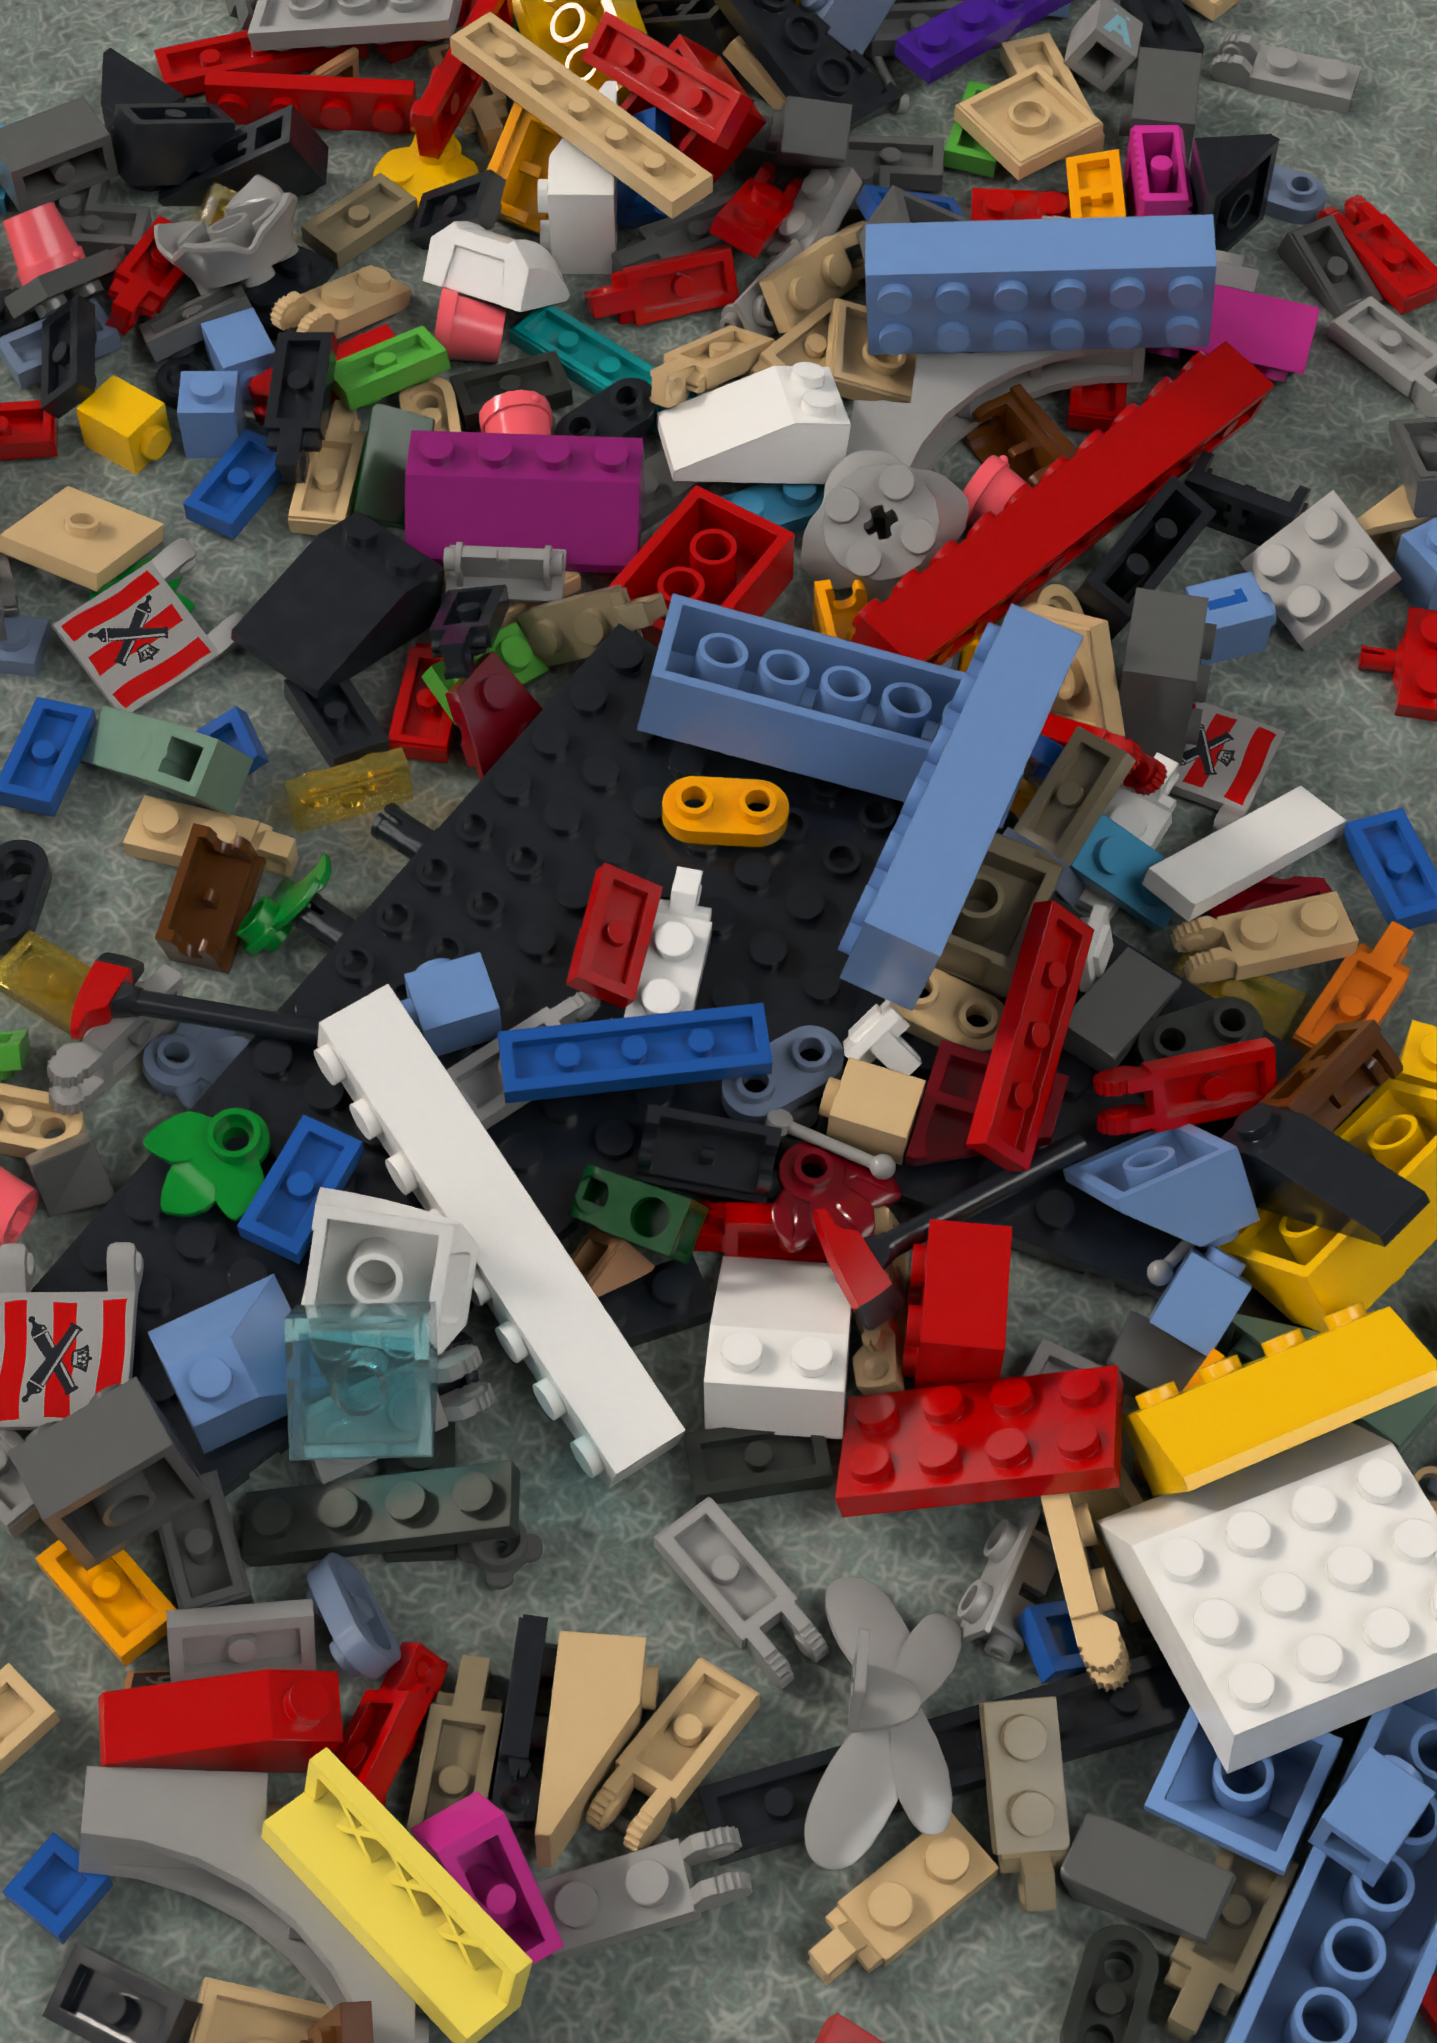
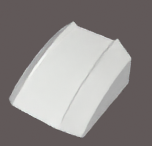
M454 221L430 239L423 276L424 282L458 291L518 312L565 302L570 296L555 259L547 249L536 242L526 239L516 240L485 230L479 224L469 221Z
M320 1187L315 1203L312 1230H314L296 1335L428 1355L442 1354L467 1324L479 1245L462 1223L447 1217L385 1199Z

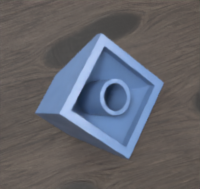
M1190 1123L1177 1129L1158 1133L1151 1130L1063 1169L1067 1182L1120 1213L1199 1247H1209L1210 1244L1214 1246L1226 1244L1238 1236V1230L1260 1221L1238 1147Z
M274 1274L148 1332L204 1454L331 1394L328 1383L305 1336L296 1335L298 1322Z
M1190 1706L1144 1804V1810L1284 1876L1309 1832L1334 1775L1343 1739L1328 1732L1227 1774Z

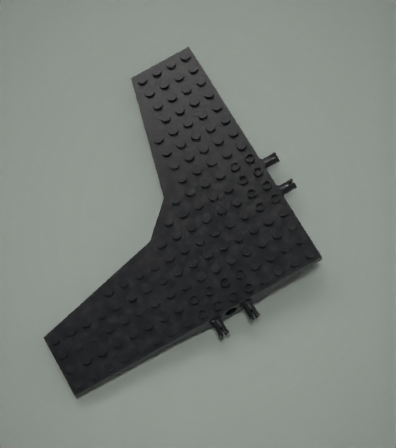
M619 623L439 828L432 830L403 811L396 803H389L384 807V812L389 814L390 818L388 819L385 815L379 813L371 827V835L410 861L356 920L316 892L310 901L311 907L306 906L291 923L331 950L277 1012L326 1019L386 984L390 985L398 999L402 1001L408 999L404 974L416 971L419 966L433 959L447 958L454 960L480 952L500 1007L502 1031H508L546 1006L552 1009L569 997L576 995L577 992H581L567 986L566 981L595 873L599 867L606 862L663 887L660 899L670 900L677 866L703 871L701 879L702 892L698 906L712 908L710 920L712 922V935L695 1010L764 1003L769 1042L798 1027L813 1025L823 1027L832 1032L839 1039L844 1051L843 1041L849 1036L848 1030L876 1003L880 1006L885 1002V999L839 978L849 955L837 949L862 893L871 878L888 837L897 822L904 802L638 731L637 727L658 647ZM688 776L765 780L777 785L787 796L789 802L788 826L778 841L764 847L685 843L671 836L663 824V796L673 782ZM687 800L684 802L690 808H699L704 805L700 800ZM751 803L747 806L755 812H761L768 808L761 803ZM1009 810L1003 828L998 827L996 833L1003 835L1007 827L1014 829L1019 819L1011 810ZM1052 896L1051 900L1056 901L1079 919L1085 917ZM1112 934L1114 946L1105 971L1127 947H1130L1182 981L1179 989L1157 1017L1215 999ZM1080 986L1074 1006L1085 995V992L1080 991ZM924 988L919 998H925L930 993ZM1007 997L997 998L1005 1006ZM601 1000V1006L598 1007L593 1016L582 1022L624 1018L626 1008L623 1009ZM972 1015L966 1018L975 1027H984L989 1024L984 1017L979 1015ZM1228 1019L1221 1021L1222 1026L1229 1031L1236 1032L1241 1030L1240 1025L1235 1021ZM1264 1029L1262 1038L1266 1037L1275 1044L1278 1084L1305 1055ZM904 1031L900 1036L921 1058L922 1064L910 1076L926 1080L923 1092L924 1097L939 1047ZM255 1035L189 1110L212 1118L219 1112L229 1108H242L259 1115L268 1127L271 1140L269 1152L260 1164L264 1179L304 1114L363 1141L365 1153L343 1191L385 1199L425 1210L413 1191L405 1195L393 1181L385 1163V1160L390 1156L378 1137L376 1136L371 1140L367 1139L357 1126L349 1108V1105L354 1103L342 1082L332 1085L324 1076L314 1056V1050L319 1048L317 1045ZM1164 1039L1160 1041L1161 1045L1169 1051L1182 1049L1175 1040ZM493 1040L437 1056L445 1070ZM1136 1044L1119 1066L1137 1067L1134 1056ZM1062 1048L1056 1072L1069 1076L1050 1145L1073 1132H1077L1085 1140L1088 1148L1087 1156L964 1222L1012 1226L1011 1248L1080 1274H1084V1271L1087 1270L1116 1281L1115 1287L1142 1296V1293L1146 1292L1161 1298L1168 1284L1164 1286L1152 1284L1147 1277V1268L1155 1260H1164L1183 1239L1120 1213L1067 1182L1063 1169L1151 1131L1152 1129L1136 1133H1126L1125 1135L1109 1136L1108 1134L1098 1132L1096 1115H1098V1112L1124 1104L1145 1106L1144 1092L1115 1097L1095 1094L1093 1076L1099 1072ZM806 1049L800 1053V1056L807 1061H817L823 1057L820 1052L814 1049ZM845 1055L840 1080L843 1076L848 1061V1058ZM878 1058L871 1063L887 1068ZM722 1079L533 1100L486 1131L561 1242L578 1229L577 1224L581 1222V1220L567 1215L586 1165H592L631 1179L635 1178L649 1104L731 1118L722 1105ZM750 1080L743 1085L748 1091L753 1093L762 1092L767 1088L759 1080ZM823 1095L790 1112L794 1122L824 1135L827 1134L829 1118L818 1115ZM1367 1095L1332 1132L1339 1128L1370 1096ZM1238 1116L1196 1124L1194 1126L1221 1138L1234 1126ZM790 1134L781 1136L773 1169H778L783 1154L791 1146L804 1142V1140ZM236 1136L227 1142L225 1148L230 1151L241 1150L248 1145L249 1140L243 1136ZM1049 1145L1035 1147L1034 1153ZM150 1154L31 1289V1292H108L106 1260L109 1245L115 1242L134 1243L137 1251L142 1254L144 1268L138 1293L132 1378H138L175 1429L198 1473L202 1475L217 1470L224 1497H226L250 1479V1472L275 1453H284L302 1439L294 1416L339 1394L335 1367L395 1350L305 1336L328 1383L331 1394L204 1454L148 1332L272 1274L275 1275L298 1322L306 1285L311 1246L301 1263H295L240 1237L237 1228L240 1220L233 1221L220 1210L217 1203L208 1211L195 1216L177 1217L166 1215L162 1212L160 1206L161 1194L168 1171L172 1165ZM985 1156L920 1166L905 1164L904 1157L902 1165L896 1164L893 1178L896 1180L901 1192L900 1200L922 1208L921 1213L1004 1170V1168ZM812 1164L801 1166V1170H807L820 1176L824 1175L822 1169ZM1196 1245L1194 1248L1205 1254L1209 1247H1199ZM1183 1259L1173 1269V1276L1179 1268L1180 1264L1182 1263ZM1253 1286L1236 1313L1313 1330L1293 1323ZM472 1299L470 1301L469 1311L474 1308V1302L472 1301Z

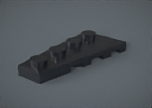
M714 0L786 98L787 96L852 104L849 131L895 106L904 95L891 81L885 86L870 73L867 68L871 63L857 50L854 49L851 53H848L827 33L831 27L816 13L813 16L804 13L791 0Z

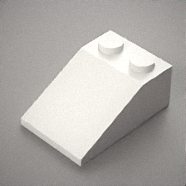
M606 81L599 89V92L617 104V81ZM562 138L549 155L548 179H538V213L549 214V220L540 221V245L551 253L561 274H611V254L617 251V177L565 138Z
M798 362L793 366L769 367L682 402L677 406L657 412L656 418L657 428L672 480L691 482L825 484L830 472L846 457L851 428L850 420L830 368L821 367L811 362Z
M722 1257L710 1323L704 1375L705 1430L727 1427L775 1432L774 1435L802 1437L820 1435L831 1439L843 1438L852 1308L842 1292L829 1263Z

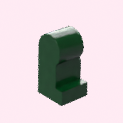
M586 1165L567 1215L596 1226L599 1230L688 1265L709 1208L690 1198L592 1165Z

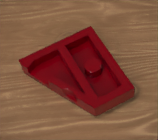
M494 651L482 655L474 663L472 675L469 678H460L445 694L453 721L458 725L462 733L461 746L468 768L476 766L480 780L543 710Z
M941 1039L906 1153L905 1164L920 1166L983 1156L966 1145L991 1053ZM1055 1073L1036 1147L1050 1145L1069 1079L1067 1075Z

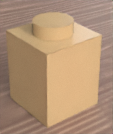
M849 1057L841 1080L829 1077L823 1093L818 1115L829 1118L826 1135L873 1156L888 1154L896 1164L902 1165L920 1111L926 1080Z

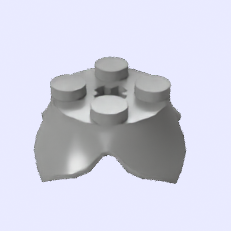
M257 174L242 190L234 195L225 208L224 218L211 226L206 225L203 220L200 222L181 221L155 225L154 237L157 248L168 261L194 281L200 295L213 294L223 289L226 285L241 280L245 287L258 286L274 277L275 271L272 265L294 256L299 251L293 237V218L298 198L290 192L284 193L280 186Z
M862 450L853 452L843 458L828 476L825 483L823 502L809 520L803 534L802 568L815 581L830 579L834 590L851 588L853 582L858 579L865 585L869 602L874 598L883 602L891 596L893 588L905 574L914 568L920 573L929 567V563L934 555L947 542L952 539L957 542L960 539L967 525L969 514L968 499L944 475L931 470L909 467L902 463L895 455L884 451ZM886 515L887 519L891 517L896 518L898 522L890 526L892 536L879 540L877 532L870 536L867 534V529L874 525L873 519L875 517Z

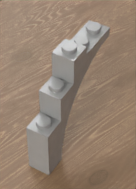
M1145 348L917 354L910 403L886 400H854L846 456L862 450L884 451L895 455L902 463L909 467L932 470L952 446L983 423H978L972 416V412L981 404L1010 392V387L1021 384L1034 399L1055 391L1070 389L1071 386L1143 382ZM886 515L877 516L873 519L874 525L867 529V534L870 536L877 532L879 540L887 539L892 536L890 526L898 522V520L894 517L887 519Z
M87 1766L78 1872L139 1879L194 1896L245 1923L289 1958L326 2002L330 2010L342 2002L371 2001L374 2043H429V2021L432 2020L261 1838L263 1822L281 1809V1803L267 1802L268 1773Z

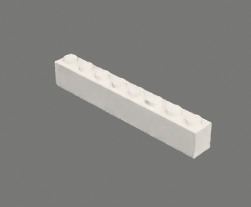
M386 984L319 1022L317 1044L319 1048L314 1050L315 1059L327 1080L332 1085L342 1082L353 1099L354 1103L349 1105L350 1112L363 1135L369 1140L377 1136L390 1156L385 1160L386 1167L397 1187L405 1195L413 1191L426 1211L462 1223L479 1245L471 1299L479 1307L487 1303L500 1323L495 1328V1332L503 1349L515 1363L524 1360L538 1381L532 1385V1388L541 1407L552 1420L561 1417L573 1434L575 1440L570 1443V1447L584 1472L590 1478H594L599 1474L607 1487L611 1488L675 1447L683 1436L685 1428L390 985Z

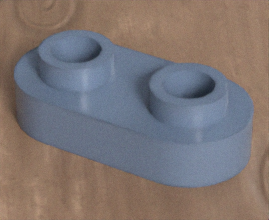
M1275 164L1265 215L1291 224L1302 225L1312 223L1318 219V212L1324 209L1327 197L1326 188L1321 181L1307 173H1301Z
M808 1025L798 1027L770 1042L773 1061L772 1074L723 1079L721 1099L724 1110L731 1119L765 1125L767 1114L770 1110L783 1109L790 1113L823 1095L829 1077L840 1079L842 1074L844 1051L839 1039L823 1027ZM806 1049H814L820 1052L823 1057L817 1061H807L800 1056V1053ZM750 1080H759L767 1088L762 1092L753 1093L748 1091L743 1085Z
M329 1553L307 1573V1581L310 1590L306 1593L307 1599H312L313 1610L325 1621L334 1640L330 1643L329 1648L339 1666L353 1677H358L362 1674L367 1678L376 1680L400 1660V1648L367 1580L346 1558L337 1553Z

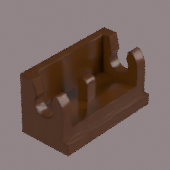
M1021 384L1010 387V392L977 407L972 412V416L978 423L984 422L991 417L992 419L987 424L976 427L964 437V444L981 465L991 455L998 457L1005 455L1009 459V468L1032 487L1040 483L1042 475L1055 460L1063 455L1070 460L1076 455L1077 451Z
M193 823L155 936L156 941L169 960L226 974L230 973L241 941L235 933L244 916L252 908L267 862L264 857L258 856L251 842L244 837L237 835L234 844L220 840L217 837V833L211 827Z
M1374 1019L1338 1023L1293 1067L1260 1103L1302 1113L1332 1132L1375 1087L1381 1086L1388 1079V1076L1395 1079L1403 1071V1065L1380 1033L1382 1029Z

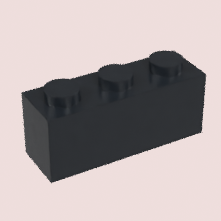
M1172 475L1073 593L1078 599L1084 615L1107 620L1112 641L1132 618L1136 587L1155 590L1217 511L1177 477Z

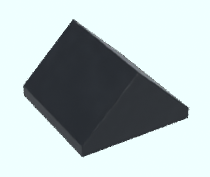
M1260 134L1195 138L1189 169L1194 204L1191 206L1192 213L1190 215L1213 214L1216 250L1228 252L1264 219L1280 141L1276 136Z

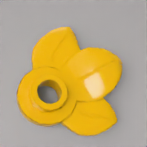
M415 134L410 147L393 149L381 158L373 171V177L381 172L417 199V208H419L423 193L478 174L479 171L474 161L462 155L461 144L454 134L439 159L419 155Z

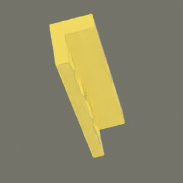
M327 1747L309 1759L304 1792L263 1822L261 1838L453 2043H477L521 2007L533 1960Z

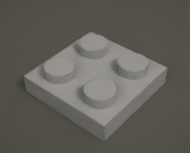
M1334 489L1240 561L1246 572H1252L1261 591L1269 593L1274 602L1277 615L1305 651L1313 648L1402 580Z

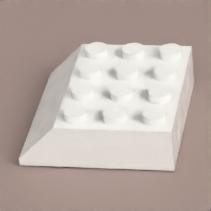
M1350 1422L1192 1491L1161 1495L1097 1520L1095 1523L1097 1533L1227 1774L1437 1688V1514L1394 1444Z

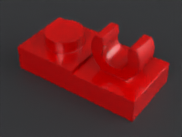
M606 862L596 870L566 981L567 986L623 1009L635 1001L663 889L662 886Z

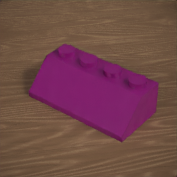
M411 430L405 473V542L442 567H444L445 547L456 545L457 542H464V545L541 549H545V545H552V549H566L565 571L621 573L640 551L645 492L643 438Z

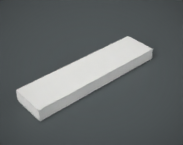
M1299 786L1149 867L1142 885L1189 922L1340 836L1347 820L1304 787Z

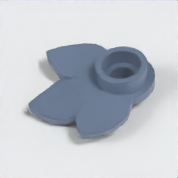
M180 1022L174 1034L160 1035L146 1045L141 1060L142 1070L149 1084L156 1091L165 1095L178 1096L186 1110L189 1111L251 1040L242 1036H234L235 1031ZM167 1059H176L183 1063H173Z

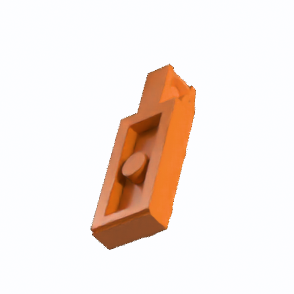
M1392 921L1374 949L1361 943L1357 947L1355 954L1345 957L1294 1033L1290 1046L1306 1055L1338 1023L1374 1019L1381 1026L1404 991L1412 969L1401 963L1410 949L1408 945L1415 932Z

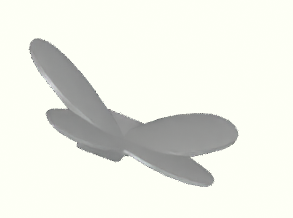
M841 1577L834 1580L828 1586L825 1597V1611L832 1633L840 1649L852 1664L847 1729L851 1732L825 1770L811 1800L804 1826L805 1846L809 1857L815 1864L828 1870L845 1869L863 1857L884 1828L898 1799L912 1824L920 1832L930 1836L942 1833L948 1827L953 1801L946 1761L937 1737L921 1706L940 1690L953 1672L961 1650L960 1627L950 1617L934 1613L924 1617L910 1633L890 1598L874 1583L856 1577Z

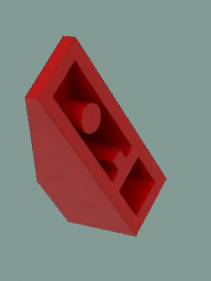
M264 1669L102 1692L98 1697L101 1767L307 1773L309 1759L326 1747L333 1753L343 1743L338 1671Z

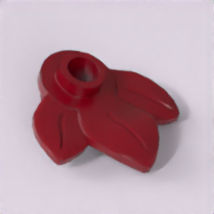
M804 1141L791 1146L780 1160L778 1181L782 1191L772 1207L771 1220L775 1233L790 1252L803 1248L818 1234L813 1213L815 1209L825 1208L836 1225L843 1229L857 1230L864 1238L874 1235V1208L889 1206L898 1202L901 1192L893 1176L886 1180L877 1179L872 1175L870 1168ZM804 1164L818 1166L822 1169L824 1175L819 1178H810L802 1172L801 1166Z

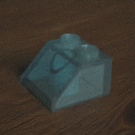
M436 1301L296 1305L284 1318L289 1461L433 1457L438 1385Z

